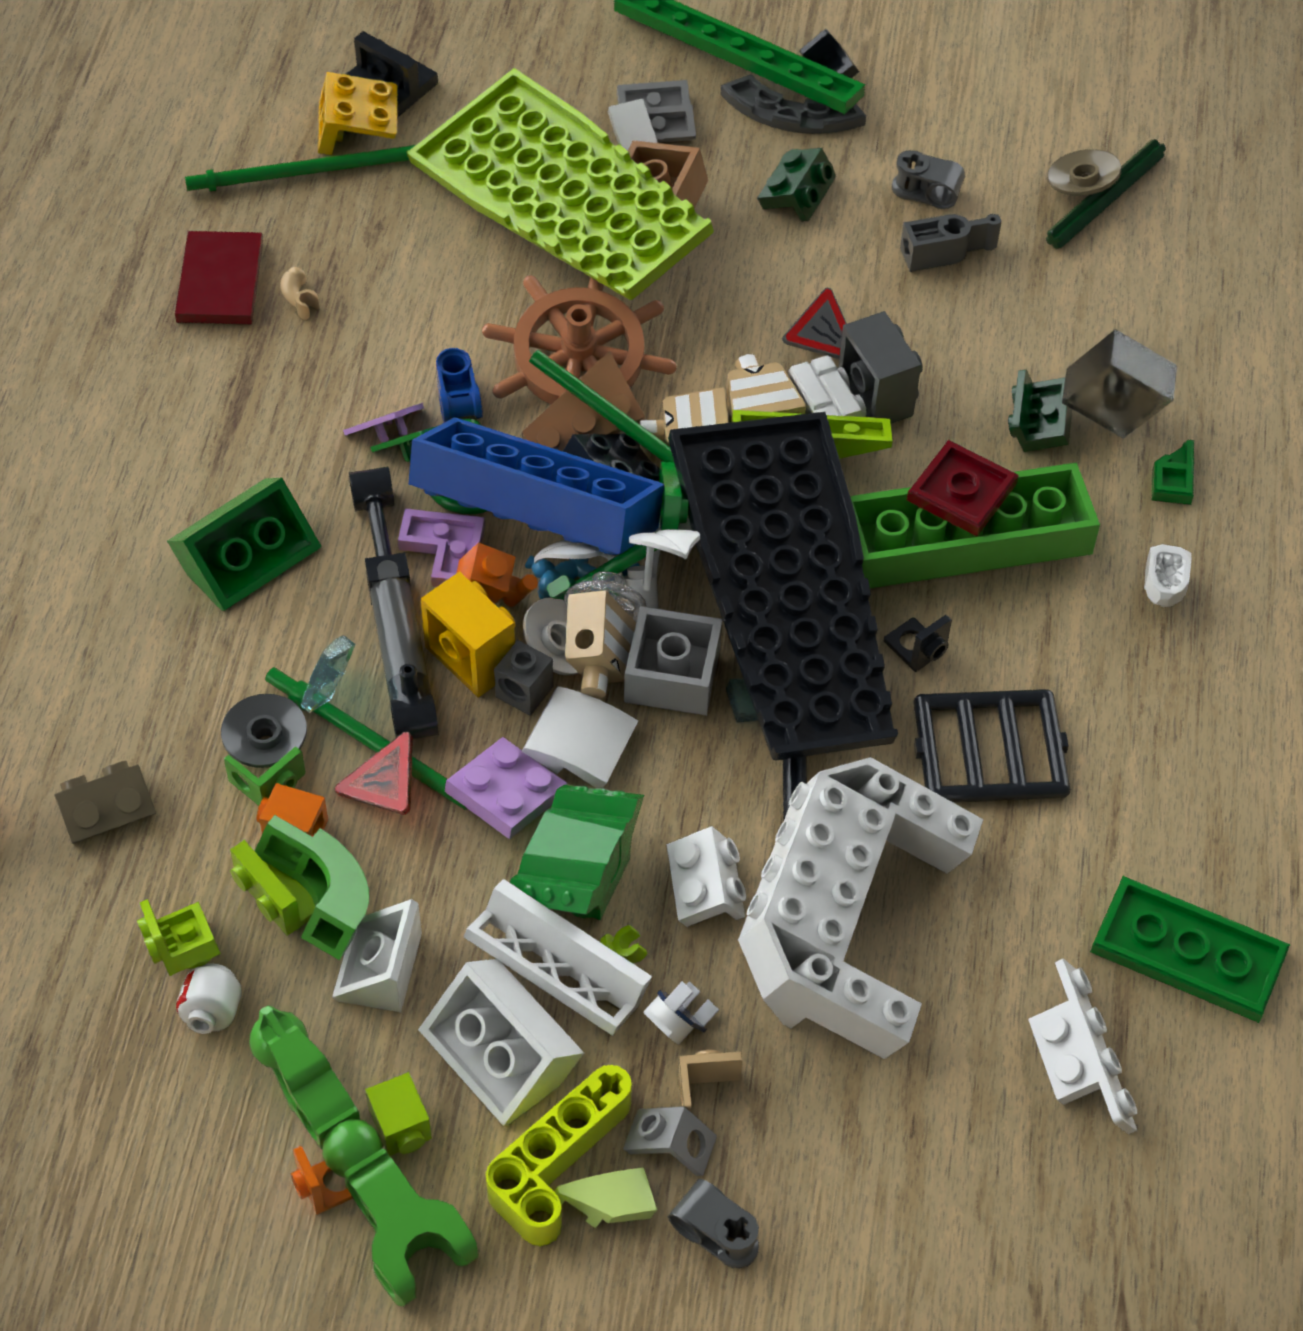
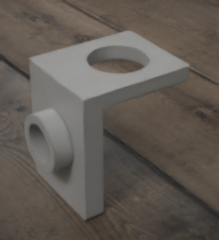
M686 1107L638 1109L623 1149L629 1154L671 1153L696 1176H703L717 1135ZM692 1131H695L700 1139V1151L695 1158L690 1155L687 1148V1139Z

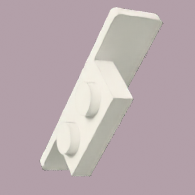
M1063 958L1055 962L1068 1001L1028 1019L1056 1099L1065 1105L1101 1088L1114 1124L1127 1134L1137 1131L1132 1116L1137 1114V1108L1129 1091L1126 1088L1122 1089L1117 1076V1074L1122 1073L1120 1062L1112 1048L1106 1047L1102 1036L1103 1033L1107 1032L1105 1022L1096 1007L1092 1008L1087 994L1092 992L1091 984L1082 968L1075 969Z

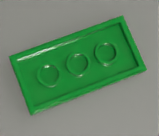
M1123 876L1092 944L1090 953L1259 1023L1290 944Z

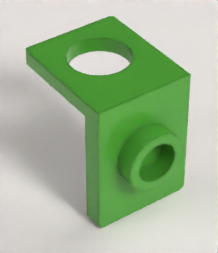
M296 746L259 778L229 754L224 758L228 781L258 806L264 797H270L276 783L294 788L297 781L306 773L302 751Z

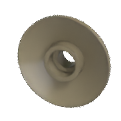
M1096 149L1079 150L1057 159L1048 170V181L1051 187L1060 193L1073 196L1090 195L1112 186L1121 175V164L1119 159L1109 152Z

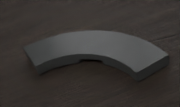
M752 74L721 85V95L730 105L747 117L773 128L797 133L827 134L847 131L866 125V115L857 104L846 114H843L811 99H806L804 103L783 99V94L766 87Z

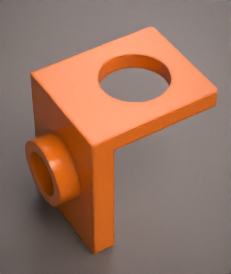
M302 1146L293 1149L297 1167L296 1171L290 1173L293 1184L301 1200L309 1197L317 1215L353 1199L347 1188L335 1192L329 1190L324 1185V1178L331 1171L326 1165L325 1160L311 1166Z

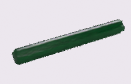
M1157 139L1150 140L1121 166V175L1112 186L1098 193L1088 195L1047 231L1048 237H1046L1047 243L1053 245L1055 249H1060L1164 157V151L1166 150L1164 143H1159Z

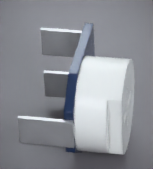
M681 981L671 994L659 990L657 992L658 996L644 1010V1014L671 1040L680 1044L694 1028L705 1032L707 1029L704 1026L719 1009L708 999L692 1015L686 1008L700 991L690 981L687 984Z

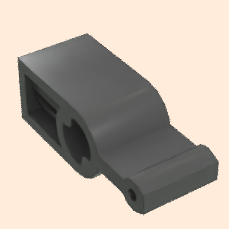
M948 214L903 222L900 250L910 272L957 264L965 259L969 251L981 249L990 251L997 248L1002 221L997 214H989L986 218L970 221L961 215Z

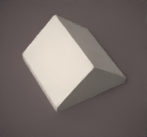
M410 899L364 916L354 938L344 953L332 998L339 1002L401 1012L422 935L419 905L416 901Z

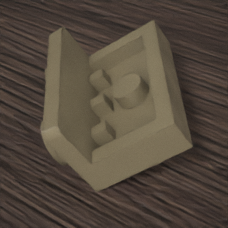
M125 760L103 768L104 776L87 782L85 775L60 783L62 791L54 794L72 844L156 814L139 764L129 767Z

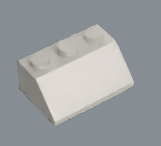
M497 959L466 962L418 1029L503 1126L511 1124L556 1090L584 1054L579 1046Z

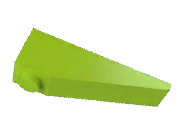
M733 410L732 422L800 414ZM827 415L839 459L892 448L893 440L890 419Z

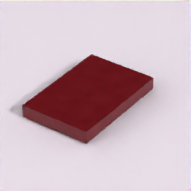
M188 231L175 308L176 323L252 325L263 249L262 233Z

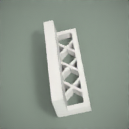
M504 879L493 889L486 910L466 929L464 938L612 1036L637 1009L652 978L651 975ZM490 923L503 931L507 939H495L484 932L483 929ZM521 951H533L542 957L543 963L529 962L522 957ZM558 976H571L579 982L581 988L567 987L560 982ZM596 1000H607L620 1010L613 1017L597 1007Z

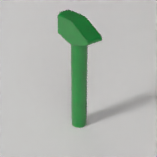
M635 544L622 554L615 556L576 581L562 575L547 585L548 594L551 598L568 602L569 594L590 592L644 559L647 546Z

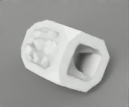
M1163 544L1150 548L1146 562L1144 589L1153 604L1160 605L1161 607H1171L1180 602L1186 595L1191 569L1190 552L1181 547Z

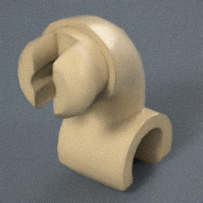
M292 267L283 274L280 289L287 302L296 307L298 316L301 319L307 320L310 318L308 306L316 310L319 309L318 295L310 289L300 291L301 286L307 281L306 273L299 267Z

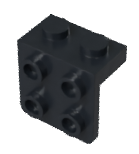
M573 434L563 452L659 482L660 468L651 462L640 448V444L627 434Z

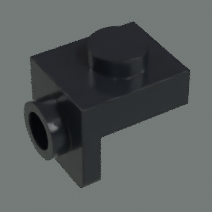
M824 29L800 49V53L804 58L847 77L853 78L860 72L843 46L827 29Z

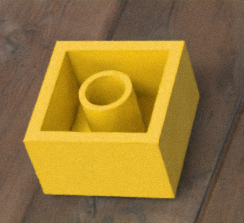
M459 571L421 597L425 647L479 698L495 686L494 668L515 644L516 624L506 608H498L488 598L487 593L479 583L469 581Z

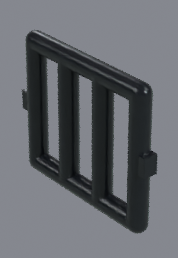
M1051 690L919 694L914 698L913 704L918 738H915L914 742L916 759H921L924 784L929 790L951 802L1065 798L1070 794L1071 788L1064 754L1067 753L1069 747L1067 734L1060 731L1055 697ZM1039 706L1052 781L1027 782L1015 707ZM998 708L1010 783L984 784L973 709ZM956 709L967 785L942 786L931 710Z

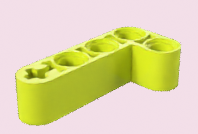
M605 1065L595 1070L494 1158L487 1167L486 1186L489 1203L524 1240L532 1245H549L558 1238L561 1232V1202L549 1185L621 1122L630 1111L631 1078L627 1071L620 1066ZM572 1119H581L588 1123L586 1126L577 1129L566 1125ZM538 1149H548L553 1152L552 1156L545 1159L536 1158L531 1154ZM505 1179H512L519 1183L517 1187L510 1190H504L496 1186ZM536 1211H545L551 1214L550 1219L540 1223L529 1219V1216Z

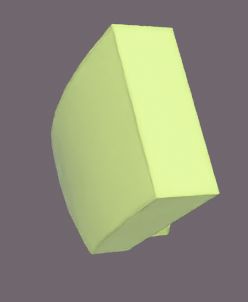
M644 1167L583 1178L557 1186L554 1190L560 1199L561 1205L564 1201H567L588 1216L586 1222L594 1228L602 1220L607 1223L651 1219L657 1211Z

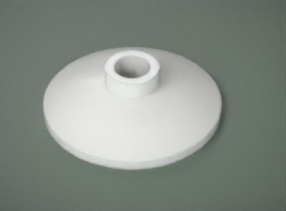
M554 598L540 599L529 607L524 617L523 631L527 645L553 658V672L561 675L578 674L566 661L565 657L568 602Z

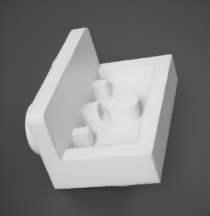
M711 826L667 844L678 921L688 927L724 912L735 920L745 917L743 901L746 900V892L743 883L738 877L736 863L739 862L740 858L738 849L732 839L726 838Z

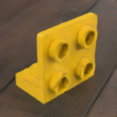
M326 72L319 100L318 153L332 155L335 142L342 141L344 131L395 139L397 134V85L381 80Z

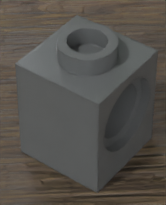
M517 640L494 668L496 698L531 716L554 687L553 658Z

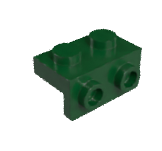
M823 148L792 149L786 152L757 197L762 208L771 209L793 206L801 222L809 221L836 178L834 168Z
M1027 369L1018 370L1017 385L1012 387L1014 411L1008 417V426L1011 436L1013 438L1017 437L1024 452L1069 445L1075 389L1070 376L1033 383Z

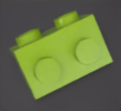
M245 840L230 849L234 866L230 869V873L234 881L242 891L248 890L256 899L259 910L269 922L274 920L286 936H288L309 921L315 905L309 892L298 881L264 862Z
M148 899L139 902L144 917L138 919L137 923L144 937L146 947L154 964L163 961L169 976L188 968L194 969L204 966L211 958L221 954L199 901L159 919H156Z

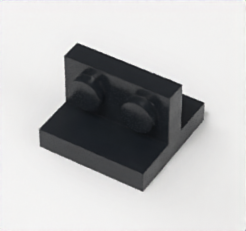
M362 31L354 38L356 66L346 75L396 84L397 118L438 84L437 72L414 60L411 56L389 46L383 40L377 39L365 31Z

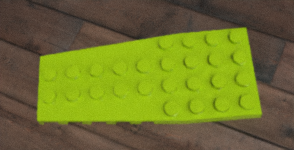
M516 68L509 71L407 152L413 165L472 208L629 300L637 297L714 233L711 219L706 218L704 220L695 212L694 205L688 200L684 199L681 201L673 194L670 185L665 181L661 183L651 175L650 169L642 162L639 164L634 162L624 147L620 144L615 146L610 142L608 134L583 113Z

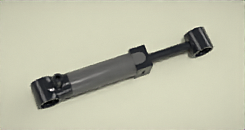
M389 467L349 472L354 511H368L376 557L365 558V566L395 737L397 739L402 734L407 733L409 735L408 740L439 735L433 695L431 694L411 591L405 552L392 554L385 520L384 507L395 505Z

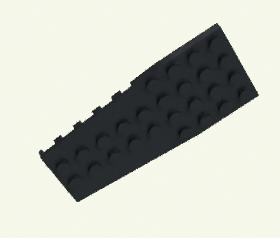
M826 412L671 429L668 440L683 498L688 500V518L691 529L700 533V540L696 543V547L772 759L777 761L893 744L898 735V730L894 729L890 711L892 699L890 691H886L884 681L883 654H879L876 640L878 628L876 618L872 616L869 604L871 592L868 578H864L862 568L864 556L856 515Z

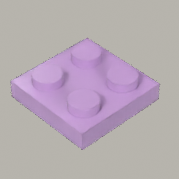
M502 737L446 780L445 792L505 837L511 839L552 806L557 788L567 785V783Z

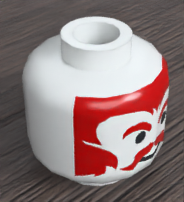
M208 963L204 966L196 967L187 973L176 1002L177 1014L194 1032L208 1034L229 1027L235 1017L242 995L241 984L233 972L223 965Z

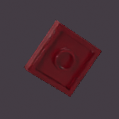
M948 440L910 488L907 501L978 536L1016 486L1019 475Z

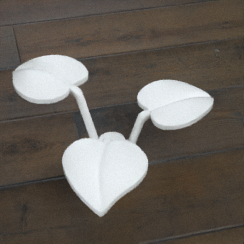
M687 518L686 523H679L678 530L661 531L659 522V529L656 530L658 532L639 533L629 537V543L644 545L647 548L645 566L630 567L627 569L628 575L623 576L621 572L615 576L617 588H624L625 606L627 611L639 612L640 606L658 609L657 567L660 550L687 559L691 548L700 540V533L692 531L689 518ZM563 540L542 549L534 557V564L543 558L587 559L602 556L609 561L615 555L602 553L599 547L583 542L573 543Z

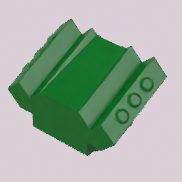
M562 785L557 788L552 807L545 811L523 854L518 874L511 878L510 883L548 909L571 912L579 918L593 917L601 920L630 860L632 835L644 795L626 793L624 791H610L604 788L594 789L587 786Z

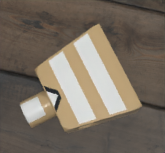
M747 354L737 359L735 362L736 370H731L727 373L726 405L729 423L732 422L733 410L805 414V402L781 364L775 362L759 365L755 355Z
M724 388L668 396L662 400V420H640V425L670 446L668 436L671 429L728 423Z
M607 590L569 594L566 661L583 677L581 693L594 698L606 696L607 683L624 682L626 665L636 622Z

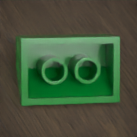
M282 477L263 479L167 540L187 576L221 611L227 610L322 547Z

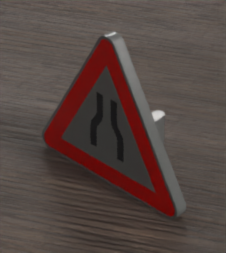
M825 288L782 337V341L785 344L839 359L843 325L847 323L831 288Z

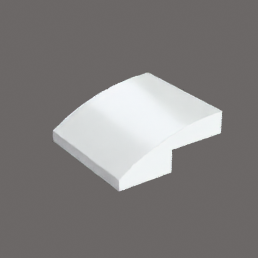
M558 686L549 699L522 752L556 774L563 768H566L593 787L602 788L607 784L638 720L597 698Z

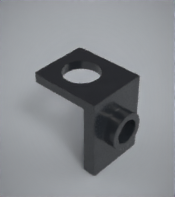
M944 615L925 628L916 618L912 617L884 636L883 642L916 673L930 662L939 659L946 652L949 646L948 639L952 620L947 615ZM916 634L913 650L906 649L901 645L900 638L903 635Z

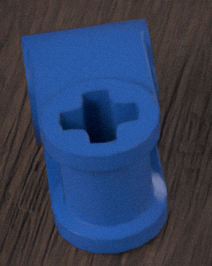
M459 348L443 350L436 358L437 385L443 423L454 417L475 416L476 419L483 418L479 387L475 382L469 354Z

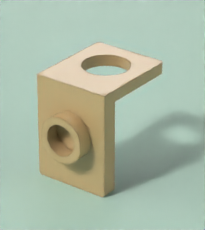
M709 1049L699 1051L695 1055L679 1056L678 1080L681 1107H686L691 1112L689 1084L741 1080L742 1052L721 1053L717 1050Z

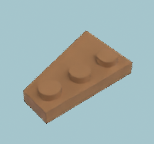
M609 351L579 380L640 424V420H645V416ZM565 391L522 431V438L563 451L573 434L597 433L608 435L619 434L623 431L572 393Z

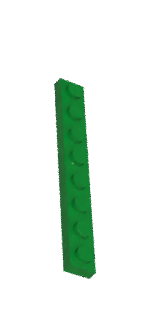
M614 0L615 12L843 114H846L864 97L865 84L675 0Z

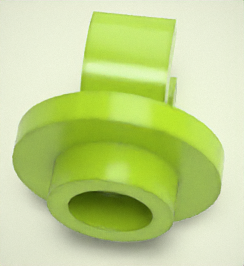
M630 925L618 930L615 937L607 933L600 938L602 944L631 963L642 961L648 954L647 950L638 943L629 948L631 942L640 937V933Z

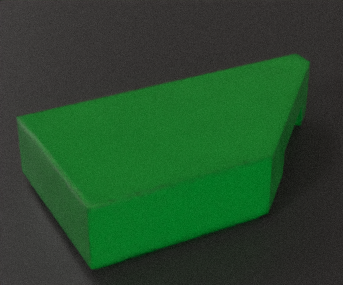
M1194 440L1185 441L1181 448L1170 455L1165 454L1154 462L1152 469V501L1191 505L1194 496Z

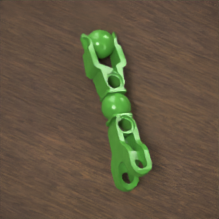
M270 1005L262 1008L259 1011V1019L254 1023L250 1033L249 1046L252 1054L264 1066L272 1068L290 1109L295 1112L320 1149H323L322 1155L326 1165L339 1177L345 1178L346 1188L376 1233L372 1243L374 1274L392 1300L398 1306H405L416 1297L415 1278L407 1265L408 1260L416 1251L427 1247L441 1249L456 1265L462 1267L478 1258L476 1240L453 1205L437 1199L422 1198L415 1192L385 1148H382V1141L376 1129L366 1121L360 1120L359 1110L332 1070L329 1061L308 1039V1033L303 1022L291 1012L280 1011Z

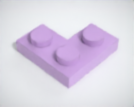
M405 509L398 537L399 550L436 554L431 582L432 587H437L456 574L459 560L478 542L482 543L485 518Z

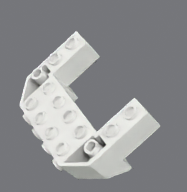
M870 757L819 771L808 783L800 782L790 798V806L784 822L776 834V843L771 856L763 868L762 879L756 895L748 907L747 918L738 941L763 1000L783 1025L793 1028L803 1019L808 1018L885 1059L909 1043L922 1003L843 961L885 842L888 841L939 870L949 873L972 855L983 819Z

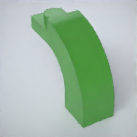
M274 815L267 823L255 852L264 862L292 877L309 892L315 909L301 938L340 960L354 938L369 905V888L364 872L347 848L326 831L319 828L312 837Z

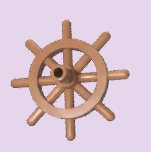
M528 275L524 278L523 285L535 302L523 313L516 328L487 323L482 327V334L485 338L513 343L514 361L518 373L494 385L493 394L497 398H504L526 386L535 396L552 404L567 391L529 362L531 358L530 347L556 352L548 357L560 366L565 365L566 370L578 379L582 371L587 372L610 351L616 363L622 365L619 369L630 388L636 382L641 369L663 374H673L677 369V365L672 359L644 354V334L641 324L660 315L664 310L663 303L659 300H654L632 311L618 298L603 292L604 285L591 277L588 288H566L548 294L535 276ZM596 315L612 322L597 331L593 328ZM550 321L560 337L537 333V330L544 323ZM623 334L628 344V351L602 345Z

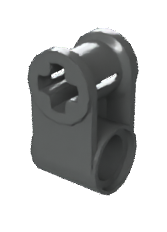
M914 150L904 151L899 154L896 161L898 174L892 181V190L898 197L929 204L939 209H948L955 205L965 179V171L961 165L951 160H943ZM915 161V168L911 169L912 162ZM906 181H909V186L906 189L905 183Z
M698 1179L668 1215L670 1223L681 1235L691 1242L700 1245L731 1268L747 1267L755 1261L758 1255L759 1226L756 1219L751 1213L731 1201L717 1187L706 1180ZM729 1237H731L732 1239H734V1241H733V1242L729 1241Z

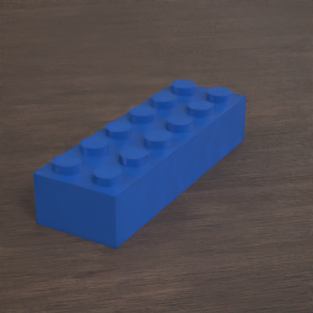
M456 417L412 439L408 484L424 489L423 491L428 495L445 496L457 500L461 506L468 508L478 507L492 512L497 518L514 519L526 523L533 530L550 531L562 535L569 542H583L599 547L602 553L609 555L622 554L635 544L629 543L630 536L639 533H653L659 529L664 492L663 483Z

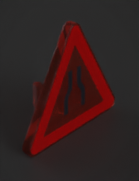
M409 732L400 734L337 783L334 791L339 796L401 815L408 814L411 809L412 735Z

